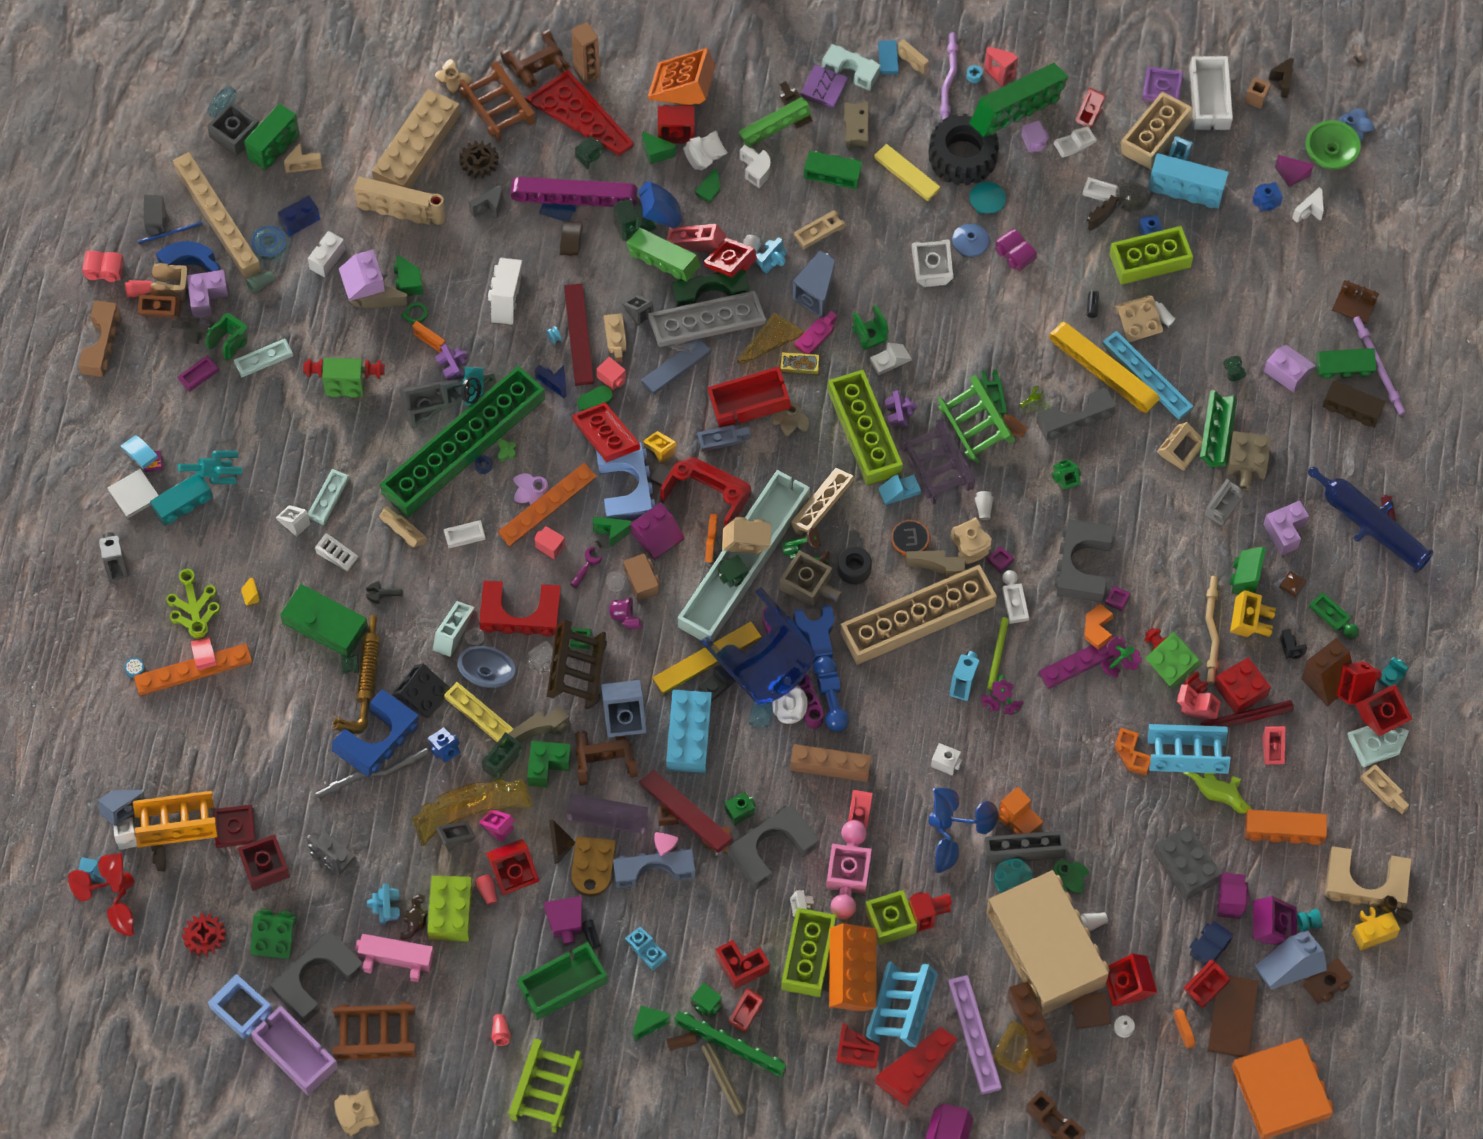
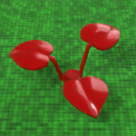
M122 853L107 854L99 859L98 868L101 876L106 878L105 883L91 885L90 875L83 870H74L68 874L69 887L73 895L80 901L91 899V889L111 885V889L114 892L120 893L113 902V906L107 910L109 923L117 932L123 935H135L134 919L130 908L124 903L118 904L119 900L127 894L126 890L135 884L134 878L130 873L126 872L123 874Z

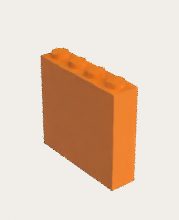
M1302 1038L1233 1061L1232 1069L1261 1139H1268L1329 1119L1333 1113L1332 1101L1327 1099L1325 1095V1084L1322 1080H1319L1317 1065L1311 1061L1309 1056L1311 1054L1310 1048L1307 1043L1304 1044Z

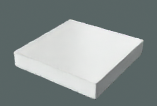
M141 469L108 487V491L127 519L151 506L150 500L159 496Z

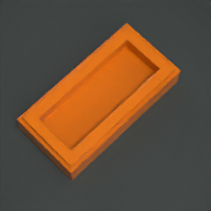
M416 321L412 325L414 335L439 353L442 352L441 346L446 344V340Z

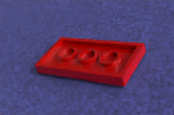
M606 402L572 415V421L606 462L640 450V443Z

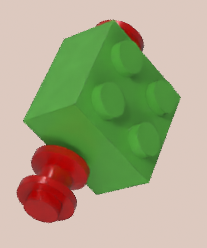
M308 358L307 362L303 364V373H307V377H311L312 374H318L323 379L326 395L355 398L363 396L364 379H369L370 375H376L377 379H381V375H385V364H382L381 360H378L376 364H371L369 360H366L365 366H363L362 359L324 358V361L320 359L319 362H312Z
M1151 628L1145 634L1146 638L1144 641L1146 643L1151 642L1154 647L1153 651L1145 659L1172 688L1176 689L1183 683L1184 685L1188 684L1197 693H1205L1208 690V682H1202L1199 679L1200 673L1198 671L1195 672L1203 664L1200 658L1175 632L1171 633L1168 637L1162 638L1159 628Z

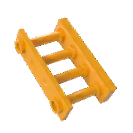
M212 791L133 801L135 818H141V827L135 828L137 848L217 837L215 817L209 818L208 809L214 808ZM200 810L201 819L189 821L188 811ZM180 813L181 822L169 823L168 814ZM161 815V824L149 826V816Z

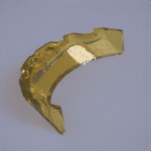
M494 779L486 784L480 781L448 791L438 796L436 802L426 803L421 807L422 811L417 816L412 817L411 822L420 845L423 847L438 833L435 829L437 826L452 824L466 817L495 809L512 807L530 809L533 808V803L528 787L523 780L517 779L515 782H505L503 779Z

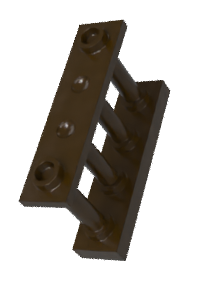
M564 620L556 626L547 697L554 699L564 692L586 699L585 709H590L598 703L600 698L598 692L603 654L607 646V641L605 640L606 633L602 632L595 638L573 632L571 629L572 622ZM572 639L593 646L592 656L571 650L569 640ZM567 657L590 663V672L586 673L568 667L566 664ZM565 674L588 681L587 691L565 685Z

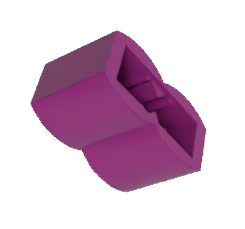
M1014 228L996 240V252L1008 259L1007 262L1011 268L1021 271L1036 260L1037 252Z

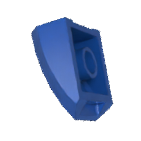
M646 181L638 190L643 209V218L676 228L682 222L679 203L666 189L653 182Z

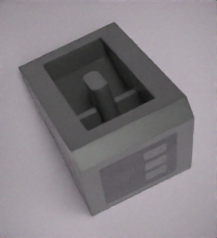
M636 295L622 303L638 326L649 320L648 314L653 312V302L640 295Z

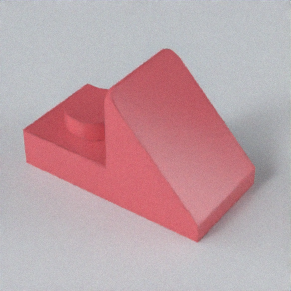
M853 790L848 821H860L867 830L873 793Z

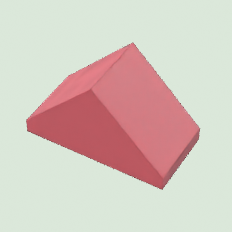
M1285 726L1265 727L1262 735L1265 765L1285 764Z

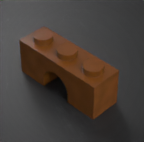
M1042 1090L1027 1103L1026 1112L1053 1138H1085L1086 1131L1072 1118L1070 1120L1064 1118L1057 1110L1056 1103Z

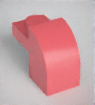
M1187 684L1181 685L1177 703L1182 706L1181 712L1197 719L1209 720L1217 719L1221 701L1212 693H1197Z

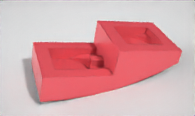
M210 637L191 641L197 670L217 666Z

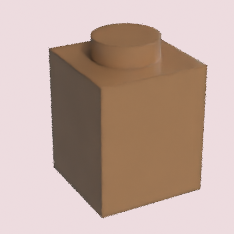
M1254 77L1247 90L1245 103L1262 109L1268 97L1271 84Z

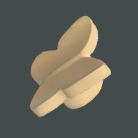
M449 59L444 64L443 70L435 74L436 80L447 83V89L451 93L458 92L461 79H464L467 85L473 83V79L469 75L458 72L452 59Z

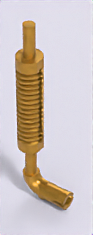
M370 615L368 633L363 635L356 699L357 702L361 703L360 718L357 722H350L336 717L333 721V725L336 726H332L334 730L343 731L346 729L353 735L363 733L368 727V706L375 695L380 636L376 634V615Z

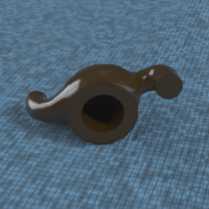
M418 894L412 898V908L410 911L406 910L404 915V922L408 924V931L405 933L401 932L400 939H409L413 937L419 928H425L428 912L427 910L423 911L421 908V904L425 902V895Z

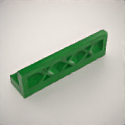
M1216 390L1210 391L1200 457L1210 467L1228 464L1237 398L1235 396L1221 397Z

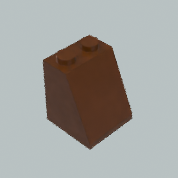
M1335 638L1307 660L1301 679L1327 707L1339 698L1337 692L1343 665L1352 663L1350 651Z

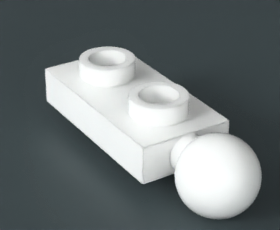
M1008 570L1002 577L1003 582L1007 585L1003 586L1002 590L1009 623L1029 621L1022 583L1015 584L1018 576L1016 572Z

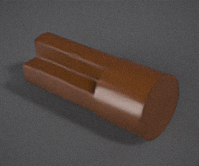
M694 1032L666 1039L669 1051L697 1044Z

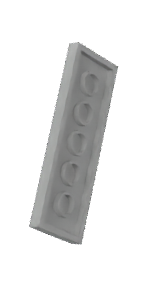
M755 291L648 314V319L659 347L766 324V318Z

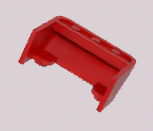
M687 457L677 462L660 488V502L662 503L666 501L678 479L686 480L689 477L723 493L724 501L732 505L724 519V527L739 516L751 495V487L747 482L695 457Z

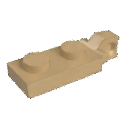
M622 313L604 315L609 353H614L616 363L623 362L622 352H626L627 345Z
M389 507L383 508L379 515L381 520L392 527L395 533L402 536L408 545L417 547L426 543L427 537L404 516L397 515Z
M1377 765L1372 766L1361 776L1360 779L1391 809L1395 807L1401 814L1408 810L1409 804L1404 800L1403 791Z

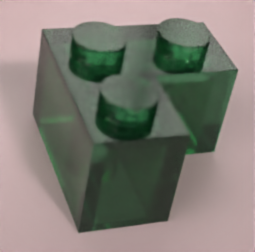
M631 199L613 205L614 224L622 241L630 239L639 228L648 232L657 229L656 222L643 218L642 204L634 206Z

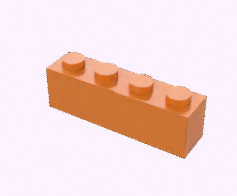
M1247 809L1245 815V839H1250L1254 842L1270 840L1273 843L1290 841L1292 844L1308 842L1311 845H1320L1325 842L1327 837V814Z

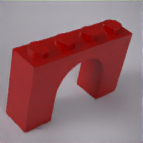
M484 580L479 618L480 630L487 633L499 631L505 634H541L545 637L555 635L559 620L561 585L541 584L540 602L536 611L530 616L516 618L507 614L502 608L503 582Z

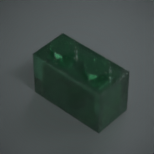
M505 732L481 761L483 771L499 781L522 753L521 742Z

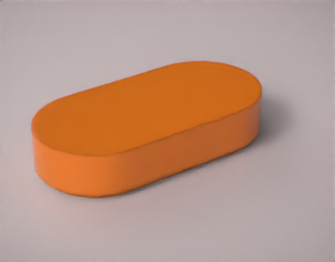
M1181 1008L1174 1010V1019L1185 1047L1195 1046L1194 1035L1185 1012Z

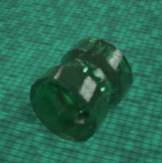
M1240 356L1229 357L1223 362L1224 368L1228 371L1227 377L1229 381H1238L1246 376Z

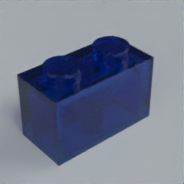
M309 195L277 212L279 224L288 237L320 220L319 209Z

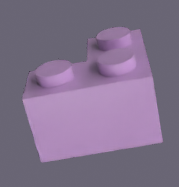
M224 270L187 275L193 318L212 316L210 299L228 297Z
M1300 500L1271 512L1265 517L1263 525L1281 556L1299 548L1301 538L1296 530L1306 526L1309 517Z

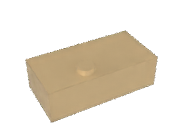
M1161 92L1121 140V154L1152 170L1157 153L1164 155L1172 146L1175 136L1179 137L1191 123L1192 107Z

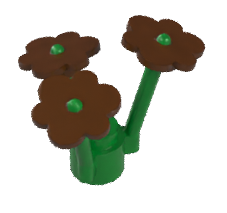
M816 527L814 529L810 528L807 536L783 541L784 555H790V559H794L798 551H801V544L806 542L815 550L819 549L821 540ZM826 550L825 554L821 555V558H813L829 566L830 552Z

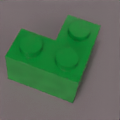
M531 741L527 774L528 786L548 788L550 770L569 771L571 744Z

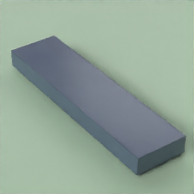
M696 339L641 379V383L655 395L711 354V350L701 339Z

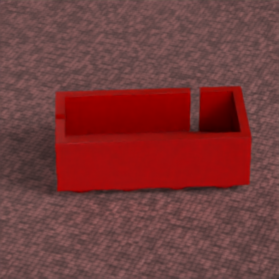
M780 366L707 387L719 428L736 425L735 421H739L740 424L791 409L790 398Z

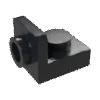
M1290 629L1282 630L1280 641L1285 658L1299 659L1303 657L1307 650L1306 644L1297 646L1296 638L1291 634Z

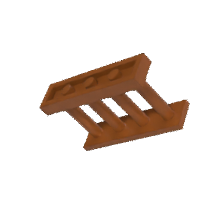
M496 61L491 64L492 72H490V75L468 86L464 79H461L459 91L463 98L468 99L485 123L489 135L492 138L495 137L497 142H500V131L521 120H525L529 126L534 124L535 113L501 65ZM492 81H497L500 84L499 88L478 99L473 94V91ZM502 94H507L509 101L488 112L483 108L482 105ZM511 107L517 108L518 114L497 125L491 119Z
M401 1002L398 1005L358 1007L339 1005L333 1008L334 1018H340V1044L333 1046V1057L335 1060L416 1057L415 1044L409 1041V1015H415L414 1004ZM401 1015V1041L399 1044H391L389 1042L388 1016ZM369 1016H380V1042L376 1045L368 1043ZM348 1017H360V1043L358 1045L350 1046L348 1044Z

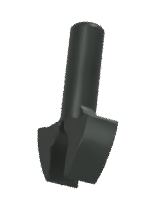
M379 581L366 587V591H376L375 594H366V598L377 604H380L379 599L383 596L403 595L402 588L382 589Z

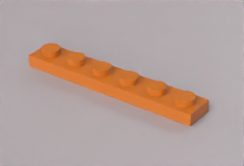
M584 462L497 533L509 547L596 479L597 476Z
M247 643L214 652L217 666L197 670L195 659L193 658L135 675L134 679L139 696L250 664L252 660Z

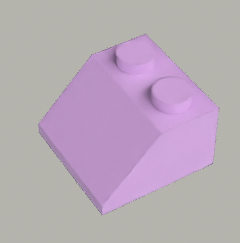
M373 249L355 254L339 268L349 301L385 291L383 278Z
M1284 345L1278 348L1266 361L1264 372L1294 393L1316 368V365L1289 346Z

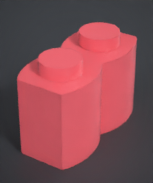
M86 251L82 268L84 277L93 281L102 278L108 282L121 280L124 266L123 255L116 252Z

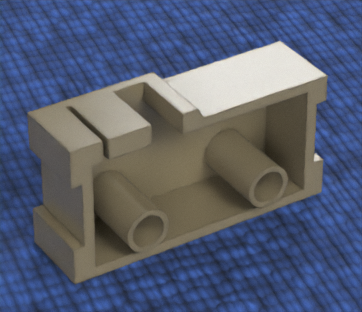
M862 102V104L845 103L844 122L847 148H851V146L869 147L868 102Z

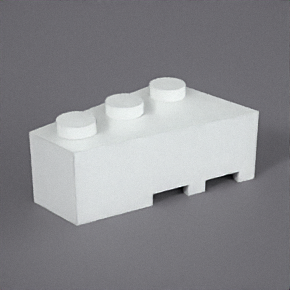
M500 258L498 265L494 267L495 277H492L491 288L493 289L489 290L488 301H491V322L513 325L514 309L517 306L515 301L517 294H519L522 276V260Z

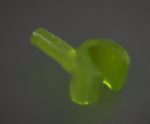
M1034 386L1031 395L1019 404L1021 408L1033 400L1038 401L1041 399L1043 391L1036 393L1039 386Z

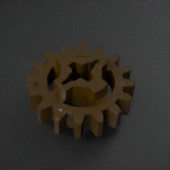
M483 140L480 144L474 141V145L468 143V148H462L463 153L459 154L460 166H462V171H467V176L474 174V178H477L478 175L484 178V174L490 176V171H496V166H499V154L496 153L495 147L491 148V143L484 145Z

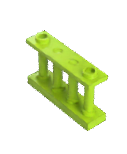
M534 1038L509 1110V1119L518 1121L519 1115L523 1116L524 1114L552 1123V1132L556 1133L558 1127H562L565 1116L562 1114L576 1072L580 1071L583 1065L581 1052L576 1051L573 1059L545 1051V1048H542V1040ZM544 1058L571 1066L568 1077L538 1069L536 1066L538 1059L542 1060ZM538 1077L565 1085L562 1096L532 1088V1085H530L531 1079ZM533 1096L559 1104L556 1114L553 1115L526 1107V1104H523L525 1097Z

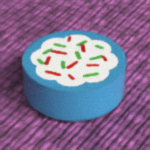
M139 658L129 659L124 666L126 674L131 678L145 671L144 663Z

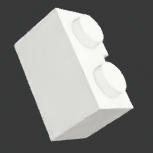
M330 231L319 242L320 247L316 246L308 257L310 270L323 277L327 276L345 252L344 239Z

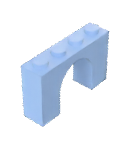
M639 442L640 450L606 462L596 450L599 474L626 471L633 474L639 482L637 488L629 495L604 499L606 518L633 521L655 507L654 499H650V494L653 493L652 483L647 481V477H650L649 466H645L644 460H647L646 449H642L641 442Z

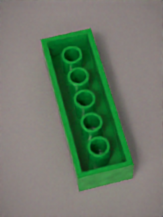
M1055 62L981 97L969 124L983 137L990 134L993 135L998 130L1005 129L1014 122L1018 123L1026 116L1030 117L1035 112L1042 111L1051 104H1056L1060 99L1062 90L1066 87V81L1069 76Z

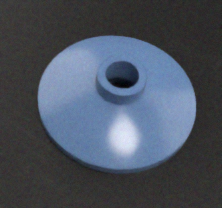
M965 224L956 229L953 234L952 243L960 254L974 257L986 251L989 245V236L981 226Z

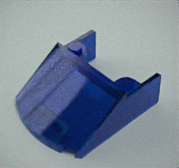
M760 587L755 593L768 606L764 611V619L772 628L765 637L745 655L737 646L732 644L726 645L719 650L708 637L700 641L757 705L775 701L793 690L810 670L816 655L814 649L791 618Z

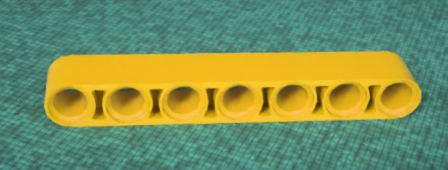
M1061 322L1049 334L1050 340L1140 411L1148 413L1160 400L1159 395L1152 388L1066 322Z

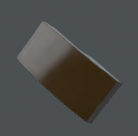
M1111 195L1108 201H1104L1102 208L1097 206L1094 212L1091 211L1087 218V222H1089L1088 230L1096 229L1110 217L1116 208L1118 197Z
M564 221L560 242V255L573 256L579 254L581 247L580 237L583 230L582 221Z
M164 844L150 846L152 852H154L152 862L155 864L157 871L165 872L166 854Z

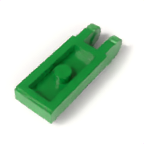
M993 370L992 377L994 381L988 382L986 371H981L982 383L1000 414L1004 417L1007 411L998 370Z

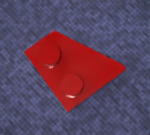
M842 1023L836 1062L876 1069L880 1047L873 1042L867 1041L863 1035L857 1034L847 1024Z

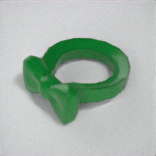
M414 302L407 306L406 311L402 312L401 317L412 325L416 321L421 323L426 320L428 310L424 304ZM413 307H420L423 309L424 314L419 318L413 319L409 316V312Z

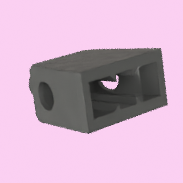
M107 532L99 540L108 579L113 581L126 578L128 575L119 537L112 532ZM117 559V563H111V560Z

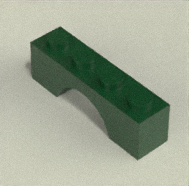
M740 269L733 278L716 272L708 276H696L687 282L682 279L672 282V292L676 307L695 304L699 296L707 291H720L727 296L749 292L746 272L743 269Z

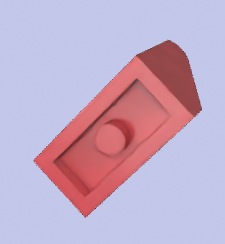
M988 47L986 49L984 71L999 85L1004 87L1016 77L1018 57L1014 53ZM992 60H995L1000 65V68L992 66Z

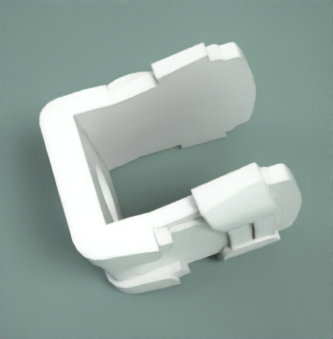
M713 131L703 138H692L689 142H686L687 145L684 147V152L690 165L694 170L700 169V171L713 163L712 160L719 159L727 154L717 131Z

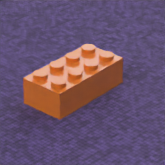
M845 923L831 927L829 1007L859 1012L875 1009L877 929Z

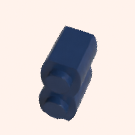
M1213 921L1211 925L1207 923L1201 931L1203 935L1199 939L1195 938L1189 947L1191 948L1190 956L1204 966L1211 959L1216 962L1234 936L1233 933L1216 921Z

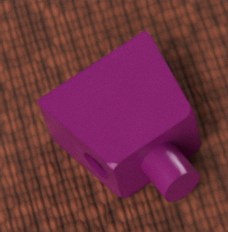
M581 896L544 902L545 914L553 937H562L564 946L575 944L574 935L582 933Z

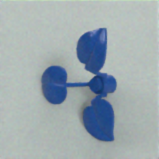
M949 788L933 789L934 811L929 816V824L938 828L937 831L947 838L941 839L936 849V873H942L950 869L959 857L958 844L951 842V836L944 830L950 828L952 821L976 824L977 833H989L995 827L998 819L997 807L992 802L984 801L979 804L975 812L976 820L952 818L950 816H953V812L959 806L957 792Z

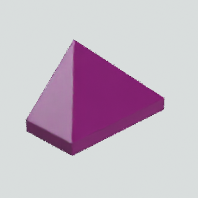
M1278 155L1275 168L1289 187L1309 178L1314 164Z

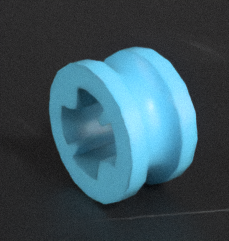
M972 65L967 69L968 81L978 83L982 80L983 70L980 66Z
M553 326L552 330H546L547 336L553 345L556 344V341H562V336L556 326Z

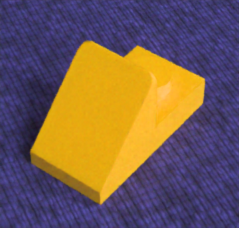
M658 431L643 441L645 447L655 453L660 464L676 453L677 443Z

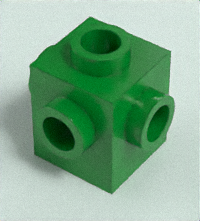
M1062 460L1058 464L1053 465V481L1062 489H1069L1081 484L1079 477L1081 476L1080 469L1071 460Z

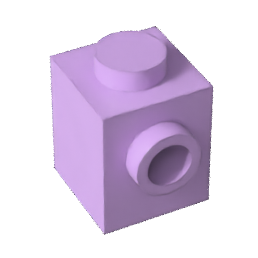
M1040 121L1022 126L1021 136L1029 153L1038 152L1046 148L1049 136L1047 130L1043 129Z

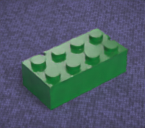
M588 942L572 950L574 961L571 962L568 952L517 979L518 988L525 1001L528 1002V1006L536 1020L551 1014L608 983L607 974Z

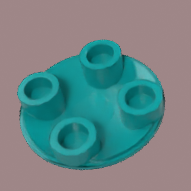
M981 182L972 188L970 202L978 214L995 213L1004 208L1006 193L1000 185L994 182Z
M1018 858L1002 861L994 872V883L1000 893L1033 879V873L1029 865Z

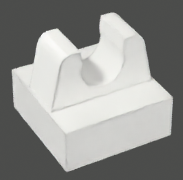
M797 890L790 897L793 917H795L797 908L810 909V905H814L813 897L805 896L804 890Z

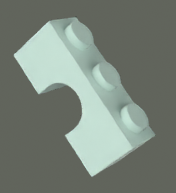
M831 44L822 60V68L838 74L844 69L854 70L856 72L854 74V84L869 91L880 75V64L874 60L863 58L857 53L849 52L841 46Z

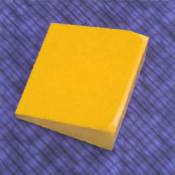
M249 578L241 589L246 605L255 604L260 601L254 578Z

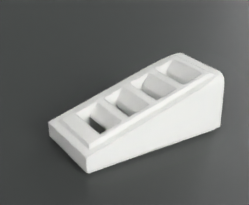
M325 534L315 547L318 555L346 572L350 570L359 558L358 555L328 534ZM336 548V550L332 554H330L332 549ZM342 552L343 554L337 559L336 557ZM347 556H349V559H348V560L346 561V563L344 564V563H343V560H344Z

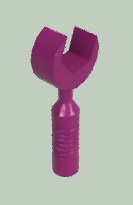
M590 547L586 550L585 560L587 563L581 567L570 585L572 587H578L588 572L589 565H597L601 562L602 555L597 559L590 557V553L595 550V547Z

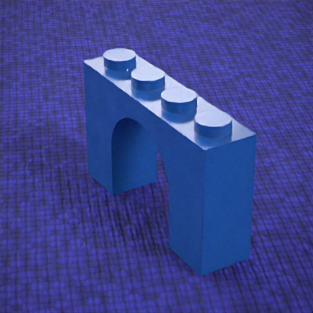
M383 689L370 701V712L389 726L391 729L390 735L379 743H367L344 729L332 741V752L367 777L377 773L382 763L386 759L389 760L394 754V750L398 746L401 747L405 743L407 736L410 733H414L419 727V715Z

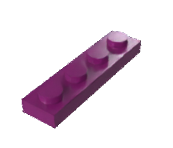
M1107 644L1099 650L1091 645L1039 670V675L1046 687L1050 689L1101 664L1105 658L1110 660L1114 656L1108 654Z

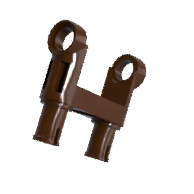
M549 29L541 32L546 48L518 61L511 50L505 49L500 52L503 63L506 66H510L516 76L524 80L528 88H532V85L535 87L538 83L533 74L552 64H555L561 73L569 69V64L564 60L563 53L556 45Z
M582 730V738L580 731L575 733L577 742L575 754L580 786L588 785L587 780L589 779L586 763L625 757L627 774H630V778L638 777L636 759H634L632 744L628 740L627 735L616 736V741L589 745L587 731Z

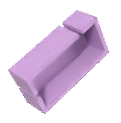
M280 1006L267 1018L271 1029L269 1030L267 1023L263 1021L251 1032L253 1041L309 1096L338 1069L336 1060L324 1048L322 1049L321 1045Z

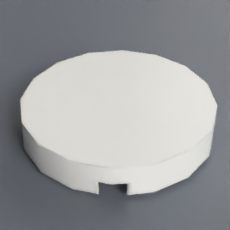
M794 685L782 686L779 692H776L772 703L773 712L780 722L793 724L800 721L807 710V697L804 691Z

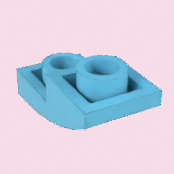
M137 435L121 445V448L142 469H145L158 459L157 454Z
M638 927L625 938L630 947L653 971L668 959L667 954L654 943L653 938L641 927Z

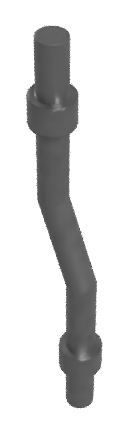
M424 748L413 755L410 753L404 756L405 759L385 769H380L370 777L358 771L338 782L330 783V786L316 792L320 800L333 792L336 794L342 791L341 788L361 778L388 776L406 766L410 767L416 764V761L428 756L429 752Z

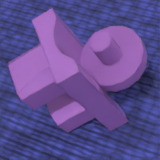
M446 344L441 346L442 352L436 355L435 358L441 366L449 362L450 366L443 370L446 378L450 380L456 377H464L465 373L461 365L465 366L467 364L465 361L469 356L467 351H460L459 348H456L453 352L452 349H448Z
M898 390L893 391V396L885 399L888 411L896 409L897 412L888 415L889 423L892 427L901 425L904 429L908 428L907 415L909 417L913 416V411L917 409V404L910 401L909 397L904 399L903 396L899 395Z

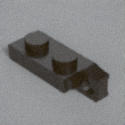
M786 81L780 84L783 92L780 98L784 106L801 98L797 89H790ZM811 115L794 123L796 129L812 122Z

